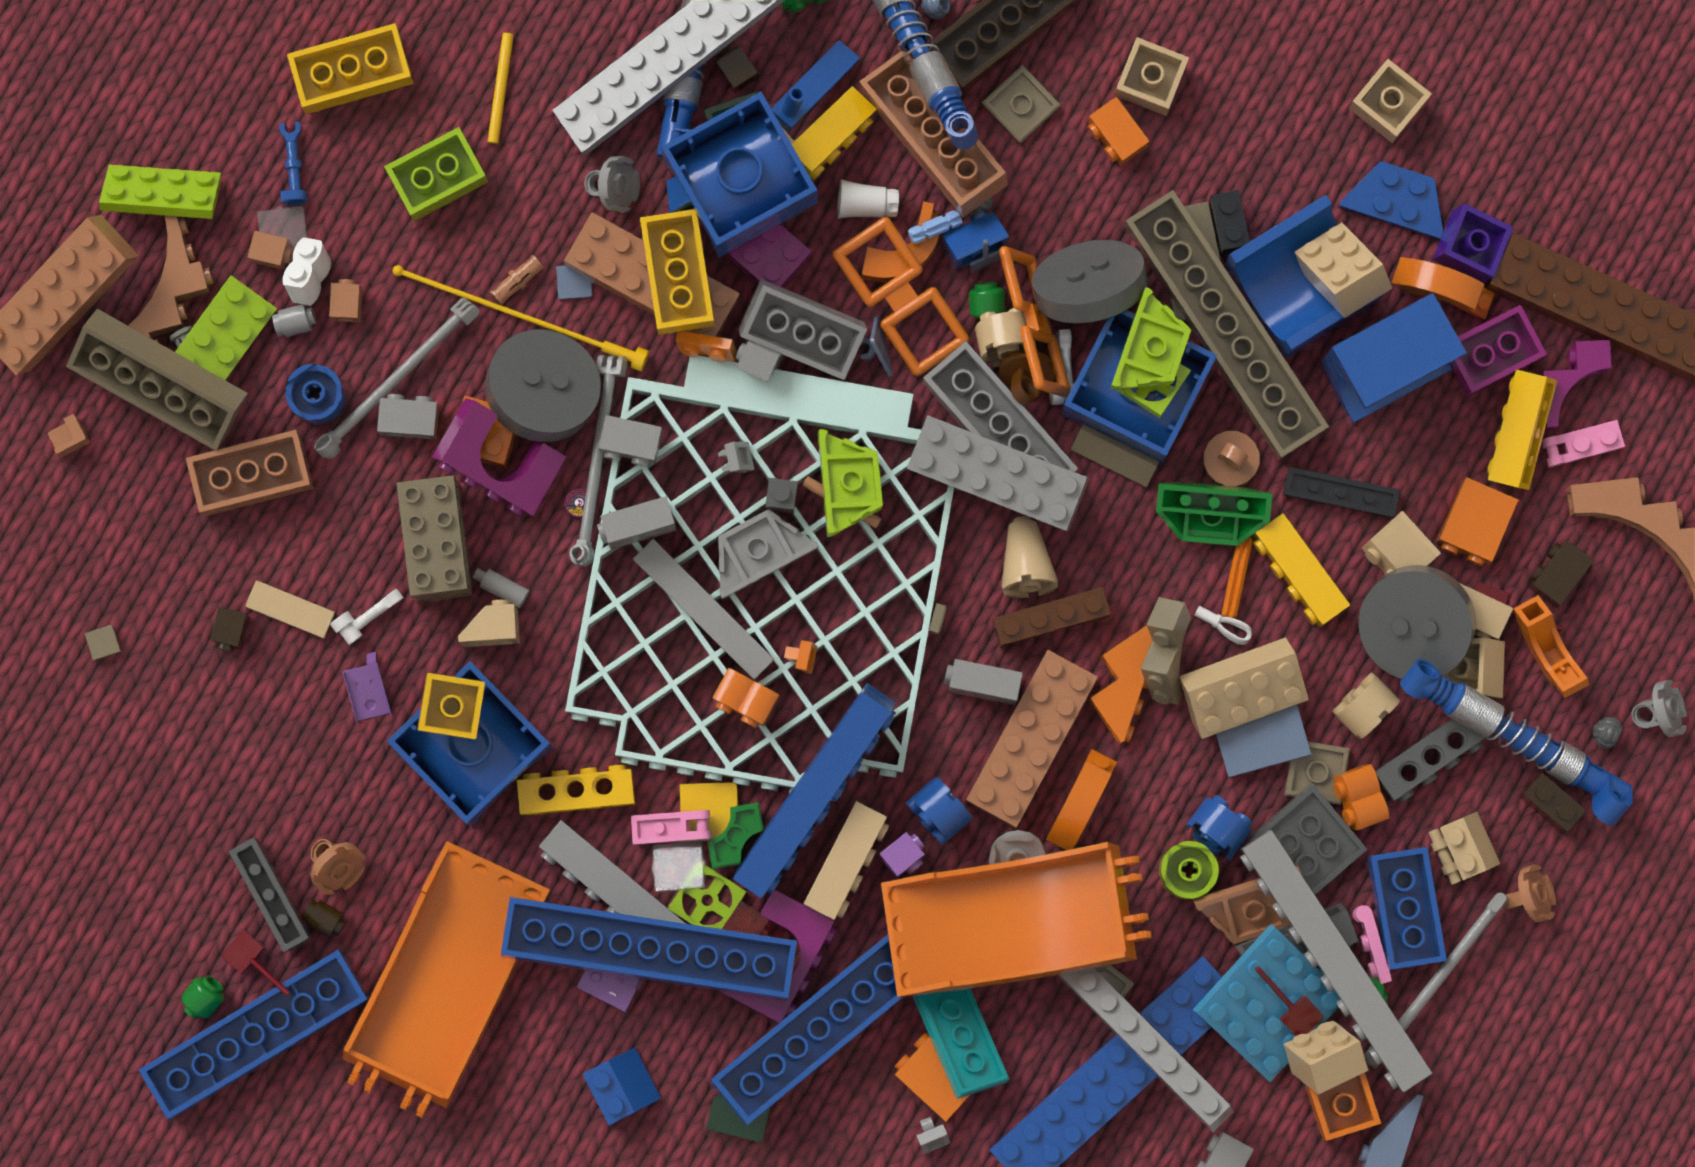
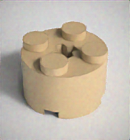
M1012 308L1008 312L998 314L986 312L980 316V322L976 325L975 332L980 357L986 364L989 361L992 362L993 367H1000V362L1006 354L1014 350H1021L1020 353H1025L1020 334V328L1027 325L1024 312Z
M1371 672L1360 682L1356 689L1353 688L1342 699V702L1332 712L1360 740L1370 733L1387 713H1390L1398 705L1400 700Z

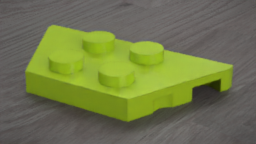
M1145 287L1110 389L1118 390L1169 385L1174 382L1191 329L1182 320L1177 319L1174 312L1166 304L1163 306L1152 295L1153 291L1150 288Z
M819 429L818 442L827 537H832L882 509L879 460L877 451L868 447H860L846 438L844 440L827 434L828 431Z

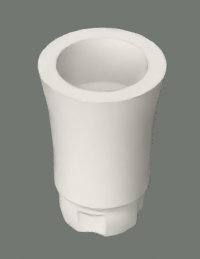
M840 180L837 206L838 219L849 217H897L899 190Z

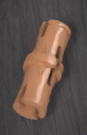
M532 254L515 271L510 270L508 272L509 276L490 292L503 305L516 291L527 287L526 283L539 271L543 270L544 267Z

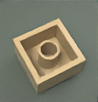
M1137 37L1114 96L1167 116L1189 57Z
M1387 59L1352 101L1349 109L1393 143L1425 105L1432 93Z
M1335 1021L1322 1023L1308 1034L1297 1035L1293 1040L1284 1044L1292 1074L1318 1095L1368 1071L1360 1041Z

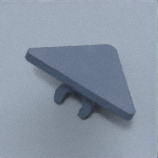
M879 316L874 317L870 339L863 338L860 346L868 344L870 350L868 353L860 355L863 360H871L877 354L888 376H893L883 329L880 326L881 320Z

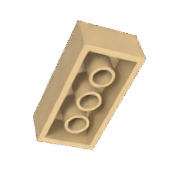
M1286 637L1179 676L1192 722L1201 739L1309 700L1296 653Z
M856 801L804 902L805 906L835 921L837 916L843 918L850 902L846 901L849 892L855 893L863 879L859 872L863 865L869 867L876 854V851L872 849L875 841L882 842L889 828V825L885 823L887 820L886 816Z

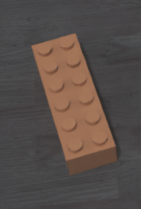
M901 51L859 81L862 95L877 108L876 112L964 218L1008 185L1006 172L979 139L974 146L966 150L953 146L936 111H932L927 105L910 72L912 62L904 61L907 51ZM908 54L906 59L913 60L912 57ZM962 128L957 133H963L967 128Z
M591 212L564 259L565 266L655 316L644 241ZM707 276L715 326L687 330L685 332L719 337L740 301V293Z
M102 215L87 217L0 310V359L15 375L30 372L139 257Z
M1047 650L965 802L1016 829L1098 676Z

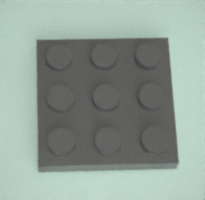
M1314 784L1306 787L1247 838V841L1250 843L1268 830H1272L1294 865L1299 867L1302 877L1314 895L1367 850Z

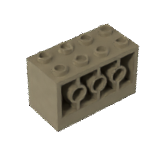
M452 475L397 482L411 598L416 603L473 596L460 486L456 478Z

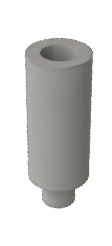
M478 568L473 575V579L481 582L480 588L503 600H509V603L514 604L518 608L522 607L530 591L491 569L486 573Z

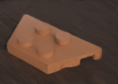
M1260 878L1193 899L1196 908L1202 911L1210 919V922L1217 929H1220L1233 944L1259 937L1270 924L1277 929L1289 925L1286 917L1281 920L1273 909L1272 905L1276 902L1269 893L1265 896L1256 881Z

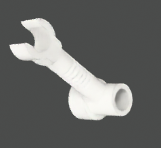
M1070 329L1059 330L1057 332V341L1070 390H1072L1074 384L1071 368ZM1050 393L1051 405L1064 404V401L1068 398Z
M396 588L358 618L354 619L349 611H346L331 622L330 625L350 645L362 636L359 630L404 597Z

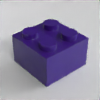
M1463 203L1452 210L1432 260L1484 283L1494 278L1514 227Z

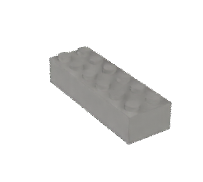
M966 341L923 377L922 383L962 429L1077 473V466L1025 407L1014 399L1010 390Z
M928 415L907 466V469L1065 531L1070 530L1089 481L1088 477Z

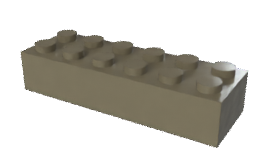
M99 309L94 312L83 326L66 365L67 368L217 451L229 434L248 394Z

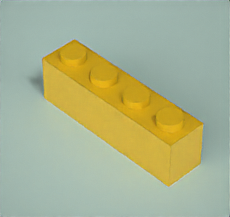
M853 86L791 144L813 181L824 171L823 165L826 162L831 165L841 154L839 149L842 146L845 149L849 148L857 139L855 134L858 131L863 134L874 122L871 116L877 108Z
M1516 370L1509 383L1510 395L1508 403L1504 405L1502 410L1503 422L1501 430L1498 431L1495 437L1496 449L1494 457L1488 465V480L1526 490L1530 489L1557 384L1556 379Z
M1283 513L1253 535L1255 538L1253 542L1255 548L1262 556L1266 554L1271 560V570L1279 579L1282 577L1289 585L1286 588L1295 602L1301 601L1306 608L1303 613L1312 625L1317 623L1321 627L1350 606L1349 602Z

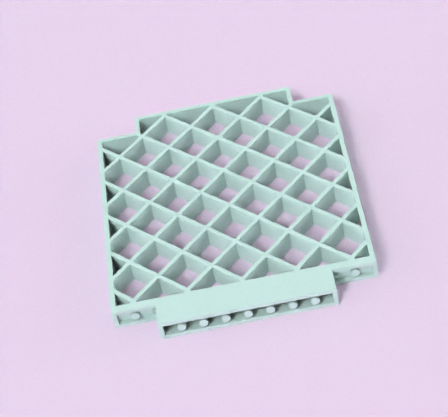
M698 355V357H689L684 387L628 377L621 418L632 421L656 405L678 436L658 450L656 463L684 445L705 475V479L673 501H670L667 497L672 516L693 545V547L674 560L681 566L699 553L720 584L719 570L704 549L716 542L719 535L744 523L764 509L766 497L740 514L717 482L729 472L722 471L719 468L711 473L689 440L724 417L740 441L749 442L752 458L769 481V477H775L758 452L793 429L815 461L814 464L791 479V481H798L799 485L808 476L810 477L821 469L820 454L798 423L856 433L849 440L856 444L862 442L865 447L875 451L877 449L867 436L916 444L921 430L908 427L913 394L777 369L773 370L774 374L767 382L737 368L738 362L727 360L717 362L709 357ZM633 394L650 396L631 409ZM660 398L717 408L718 410L683 433ZM729 411L788 422L752 445ZM878 452L879 468L884 473V476L880 478L881 487L890 482L913 516L880 539H878L867 523L862 520L859 521L858 524L872 544L839 567L836 566L814 534L826 526L825 516L809 527L795 507L794 514L792 515L803 531L801 533L817 542L819 548L816 550L832 572L798 595L795 594L779 570L773 572V575L791 600L756 624L735 593L728 597L750 628L746 632L751 637L754 634L756 635L765 650L774 658V663L778 667L776 671L758 683L766 687L783 675L807 710L772 734L765 725L763 727L757 724L766 738L732 762H729L706 729L727 713L719 709L701 721L678 688L712 663H715L724 676L727 669L720 661V658L727 653L722 648L714 652L691 617L668 594L667 596L681 615L647 639H644L622 605L656 582L649 576L622 596L616 598L601 577L600 569L602 559L618 548L611 550L609 544L605 546L600 534H598L565 709L566 713L571 714V719L587 722L588 717L599 719V724L615 727L616 722L621 723L615 753L616 757L621 758L620 763L637 766L638 761L648 762V768L665 771L666 766L677 768V773L693 776L694 771L705 773V778L721 781L722 776L733 778V783L750 786V781L762 783V789L778 791V786L790 788V793L804 773L799 775L776 740L810 716H812L828 739L832 733L817 711L851 688L859 695L862 689L858 683L891 660H894L912 686L910 699L893 710L896 712L894 718L907 710L901 745L889 727L885 732L883 731L899 754L898 765L863 759L858 771L868 773L869 768L880 770L879 775L896 778L897 773L903 774L954 487L948 485L947 492L919 511L896 478L907 470L910 458L891 470ZM612 460L602 515L616 511L613 506L615 491L641 473L644 474L660 498L667 496L648 470L654 464L649 463L648 467L636 465L618 478L621 460ZM712 485L734 519L698 542L676 509ZM945 504L938 538L924 517ZM918 522L935 546L936 555L934 562L907 580L884 545ZM639 542L632 543L638 553L643 549ZM877 550L900 582V585L866 608L843 576V573ZM932 572L927 605L925 606L912 586ZM837 578L860 613L825 636L802 604V601ZM599 583L611 600V603L592 615L597 585ZM720 588L710 595L715 601L721 598ZM906 591L924 617L923 627L920 632L894 649L871 614ZM795 606L819 639L815 643L818 646L817 651L824 647L848 681L813 706L789 673V670L796 666V662L789 661L783 664L760 631ZM615 610H618L640 643L603 668L587 644L589 628ZM865 619L888 654L853 677L830 642ZM686 622L709 656L673 680L650 646ZM920 641L913 676L899 655ZM645 650L668 685L632 709L609 674ZM586 652L599 672L579 685L584 654ZM604 678L627 713L622 716L575 707L576 697ZM673 691L696 723V726L660 750L637 715ZM631 719L656 753L655 756L623 751L628 724ZM699 732H702L725 765V769L664 757ZM771 744L794 777L795 782L734 771V769Z

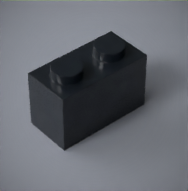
M1239 190L1211 195L1208 203L1219 255H1228L1250 242Z

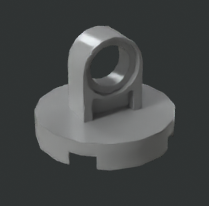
M626 156L610 157L604 162L601 170H594L587 174L584 182L585 189L590 195L599 196L606 210L614 213L628 212L631 209L629 208L631 201H637L639 196L640 175L638 171L633 170L631 164L634 162L632 159ZM599 176L597 191L594 183L596 178Z
M1672 680L1657 682L1653 687L1652 699L1644 700L1633 708L1632 719L1637 726L1650 728L1659 725L1663 733L1668 737L1679 736L1685 733L1687 726L1682 725L1681 718L1687 717L1686 708L1678 687H1671ZM1641 707H1647L1652 711L1653 718L1651 721H1644L1640 717L1639 711Z
M1020 830L1006 832L998 837L991 846L989 863L996 864L1046 855L1045 846L1039 838L1029 832Z

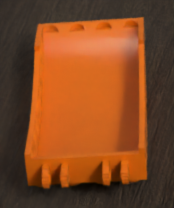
M446 841L421 890L390 959L343 1050V1060L355 1065L348 1083L354 1086L359 1080L362 1069L372 1073L365 1083L364 1091L371 1093L379 1077L407 1089L400 1108L407 1110L411 1105L414 1094L424 1097L422 1103L418 1106L416 1114L421 1118L424 1116L431 1101L447 1108L518 963V960L501 957L509 899L514 897L545 902L550 889Z
M1105 842L1031 858L937 873L932 872L881 883L897 997L1004 984L1137 960L1134 942L1151 939L1152 936L1150 931L1144 930L1137 933L1132 931L1131 924L1144 923L1149 920L1148 913L1130 915L1125 885L1141 882L1143 879L1142 874L1137 873L1124 876L1123 867L1139 864V856L1121 858L1119 845Z

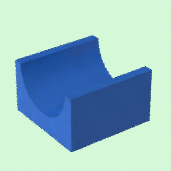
M762 92L661 146L663 160L667 168L672 171L689 198L718 258L818 203L817 188Z
M1324 195L1232 252L1224 265L1285 360L1375 305L1384 296L1382 294L1344 318L1303 275L1294 252L1337 226L1332 212V203L1327 195Z
M1432 293L1333 346L1321 362L1320 367L1351 423L1354 424L1450 372L1452 368L1449 363L1464 356L1467 352Z
M1125 310L1107 319L1064 403L1060 415L1080 425L1085 424L1158 460V464L1162 465L1217 355L1187 341L1180 364L1190 369L1191 372L1162 416L1158 418L1118 391L1110 389L1135 317L1134 313ZM1175 376V379H1174L1173 384H1169V385H1171V386L1174 387V385L1176 384V376ZM1131 388V390H1132L1134 393H1135V392L1137 391V389H1138V388ZM1158 391L1149 392L1145 400L1159 401L1166 397Z
M469 661L454 677L485 682L475 740L417 731L420 708L387 742L467 825L473 827L480 820L486 809L512 782L539 759L547 756L554 748L478 668Z

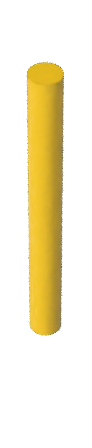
M511 33L502 34L487 143L494 145L499 143L514 36Z

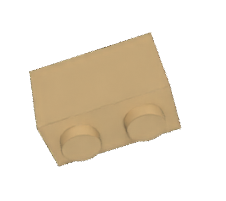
M1403 511L1362 547L1367 559L1372 564L1377 565L1384 575L1405 566H1427L1441 554Z
M493 600L492 605L485 606L458 636V642L463 647L520 644L518 609L514 604L509 603V600Z
M1474 638L1462 661L1452 671L1445 674L1444 677L1451 680L1452 683H1464L1489 698H1503L1505 641Z

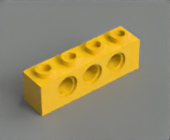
M625 765L608 766L609 771L597 772V768L593 767L580 769V774L569 775V770L553 771L552 777L540 778V773L524 774L523 780H517L520 815L527 816L635 805L632 770L626 769ZM603 779H608L612 782V790L606 795L597 792V784ZM574 782H580L584 786V792L580 797L574 798L568 793L569 786ZM545 785H552L555 788V796L551 800H543L540 797V790Z

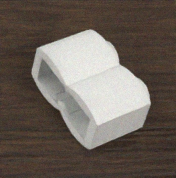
M303 237L294 249L293 262L289 264L284 272L283 285L293 303L311 306L320 294L321 282L328 275L331 267V259L320 240Z

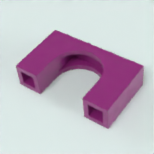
M465 398L432 458L440 462L438 467L451 475L454 472L462 475L461 481L474 489L480 486L485 489L484 495L491 500L499 503L501 499L508 503L507 509L516 515L522 516L523 513L533 516L566 456L545 443L533 441L520 465L512 474L504 478L493 479L482 466L480 451L482 443L498 414L475 400Z
M774 889L760 915L789 930L798 940L801 949L799 965L792 974L788 1000L726 991L720 992L780 1023L794 1012L796 1005L792 1004L796 994L803 995L810 980L805 978L810 968L816 970L823 957V954L819 953L823 943L825 942L829 945L837 929L832 927L835 921Z

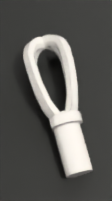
M1201 606L1198 607L1194 616L1206 621L1214 628L1217 627L1219 632L1236 644L1244 645L1251 639L1252 629L1248 624L1234 618L1222 617V615H1217ZM1221 622L1246 631L1247 636L1240 638L1232 634L1221 625Z

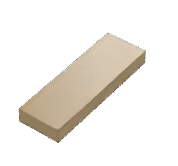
M257 580L245 605L249 609L325 639L330 623L336 614L329 609Z

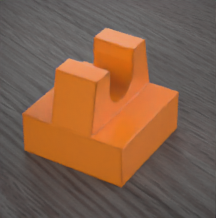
M801 640L800 648L786 646L784 658L796 662L795 668L797 670L812 674L818 646L813 642Z

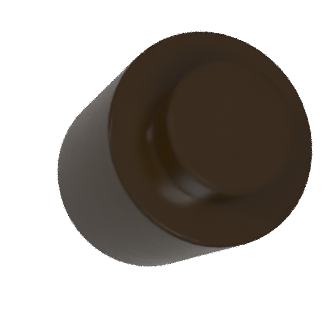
M312 899L301 918L307 922L306 925L328 938H331L334 934L339 936L346 924V921L343 920V912L321 900L317 902Z

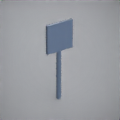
M987 239L983 240L982 258L970 263V273L1001 260L999 250L988 255L989 241Z
M556 266L558 300L592 297L591 284H596L595 282L566 266Z

